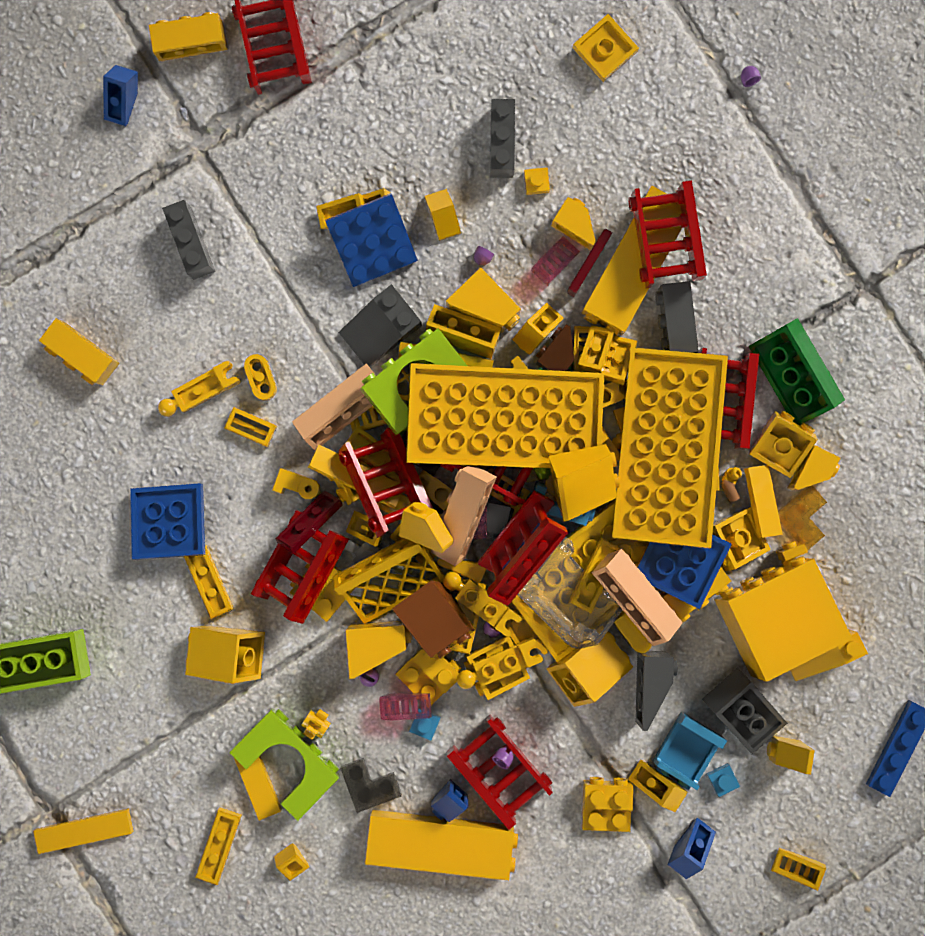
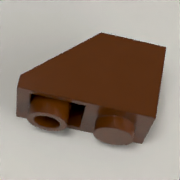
M567 324L563 329L558 327L550 337L553 340L550 346L546 347L544 345L536 355L539 358L536 365L543 370L566 371L573 363L574 352L571 328Z

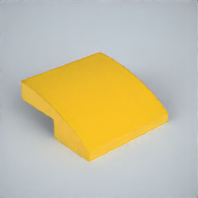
M591 325L578 367L590 373H604L605 380L624 385L628 375L631 347H637V341L614 336V330L610 331L606 328Z

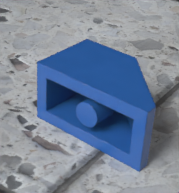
M115 65L103 76L104 120L123 126L128 124L138 94L137 71Z
M450 779L432 799V812L440 820L444 818L450 822L468 808V794Z
M699 818L694 819L675 844L667 865L685 879L702 871L716 831Z

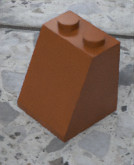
M431 580L392 608L430 658H444L452 652L450 649L457 643L459 645L464 644L471 639L470 634L475 631L450 591L444 587L443 582Z

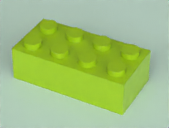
M84 629L0 643V694L82 680L91 675Z

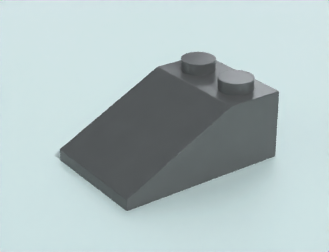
M391 284L373 298L338 333L364 365L367 363L371 367L398 346L400 342L422 326V322Z
M666 651L637 652L635 722L642 731H648L673 684L674 676H677V661H674V657Z
M738 667L702 698L707 706L751 754H754L788 724Z

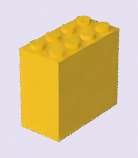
M801 556L782 561L783 565L777 568L774 566L761 571V576L755 579L753 576L746 578L740 582L741 586L735 589L728 587V589L719 593L720 596L714 598L751 677L768 682L853 639L814 559Z

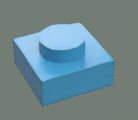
M419 708L409 732L431 741L441 717Z
M728 763L706 773L718 797L740 787Z

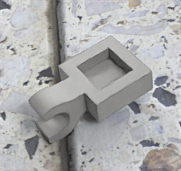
M350 539L344 548L356 555L353 560L355 563L381 551V549L367 542L360 546Z

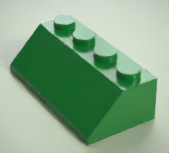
M798 318L748 346L752 353L759 354L758 364L785 411L795 418L793 422L798 425L834 409L845 401L844 396Z

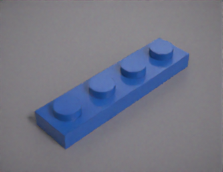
M908 700L866 785L891 797L925 730L924 707Z

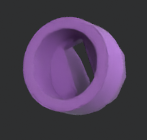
M747 66L742 70L741 81L744 87L753 86L761 80V75L756 67Z
M477 246L474 252V260L481 266L490 263L494 256L491 251L481 246Z
M485 622L483 625L484 634H488L490 638H496L501 634L488 622Z
M375 668L360 675V681L366 687L374 686L379 680V673ZM366 674L375 679L374 682L366 679L363 675Z
M505 747L498 749L493 755L492 760L501 768L508 769L513 761V753L510 752L508 754L505 752L507 749Z

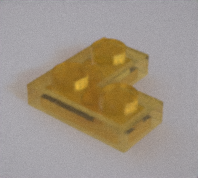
M813 485L805 487L778 511L780 523L797 543L805 544L807 551L825 536L810 519L815 512L827 503Z

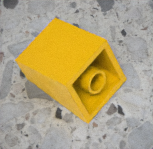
M481 267L446 300L447 309L502 328L501 333L506 329L511 331L519 323L521 308Z
M606 444L549 456L555 499L564 522L617 498L616 488L620 487L617 473L614 474L613 467L617 466L615 453H610Z
M402 621L352 624L346 629L349 679L362 675L407 649L413 637Z
M214 626L190 627L185 675L231 684L261 679L265 632Z
M604 628L558 663L556 661L552 663L546 670L572 705L576 707L595 703L633 668V665L630 663L629 656L616 644L614 636Z

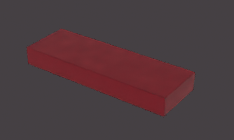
M608 229L603 230L569 286L567 294L575 297L613 232Z
M324 490L275 540L279 545L294 554L343 506L342 501Z

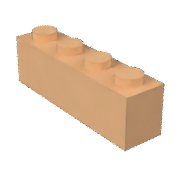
M367 363L292 421L300 435L314 451L318 445L322 446L373 406L360 390L364 386L362 380L371 373H374Z
M468 465L458 471L455 477V482H457L455 489L450 492L447 498L449 505L440 517L453 538V544L443 553L431 550L432 554L454 566L465 559L497 476L475 465Z
M622 549L606 555L593 570L592 574L652 646L668 642L683 623Z

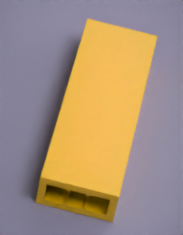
M651 186L645 197L667 193ZM677 203L643 207L644 221L678 217L682 213L680 204L677 205ZM634 218L581 314L585 315L584 319L595 325L598 322L605 326L606 329L614 330L615 336L625 333L649 288H645V282L640 280L639 269L642 268ZM677 226L646 231L648 245L675 241L682 228ZM669 252L651 254L652 269L660 268Z
M372 810L365 865L509 881L510 872L514 873L515 858L512 857V849H517L518 834L514 833V827L508 830L504 824L453 819L448 822L444 818L440 820L435 816Z

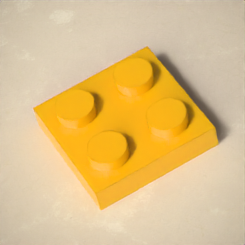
M609 14L579 38L572 47L602 82L639 50V47Z

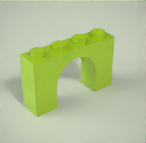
M439 328L434 332L428 329L419 336L421 342L415 346L410 343L400 351L402 356L394 361L391 358L381 366L383 371L377 376L371 373L362 380L364 386L360 390L395 435L408 426V407L401 399L397 390V378L405 366L411 363L467 366Z
M272 708L229 753L247 770L271 746L286 744L297 749L305 762V774L302 780L282 800L281 805L299 821L339 779L340 775L337 773L339 768L330 759L326 762L320 756L323 752L313 742L309 745L303 739L305 737L303 732L297 726L292 728L286 722L289 718L280 709L275 711Z

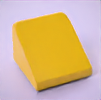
M293 843L274 856L276 868L289 881L309 868V864Z

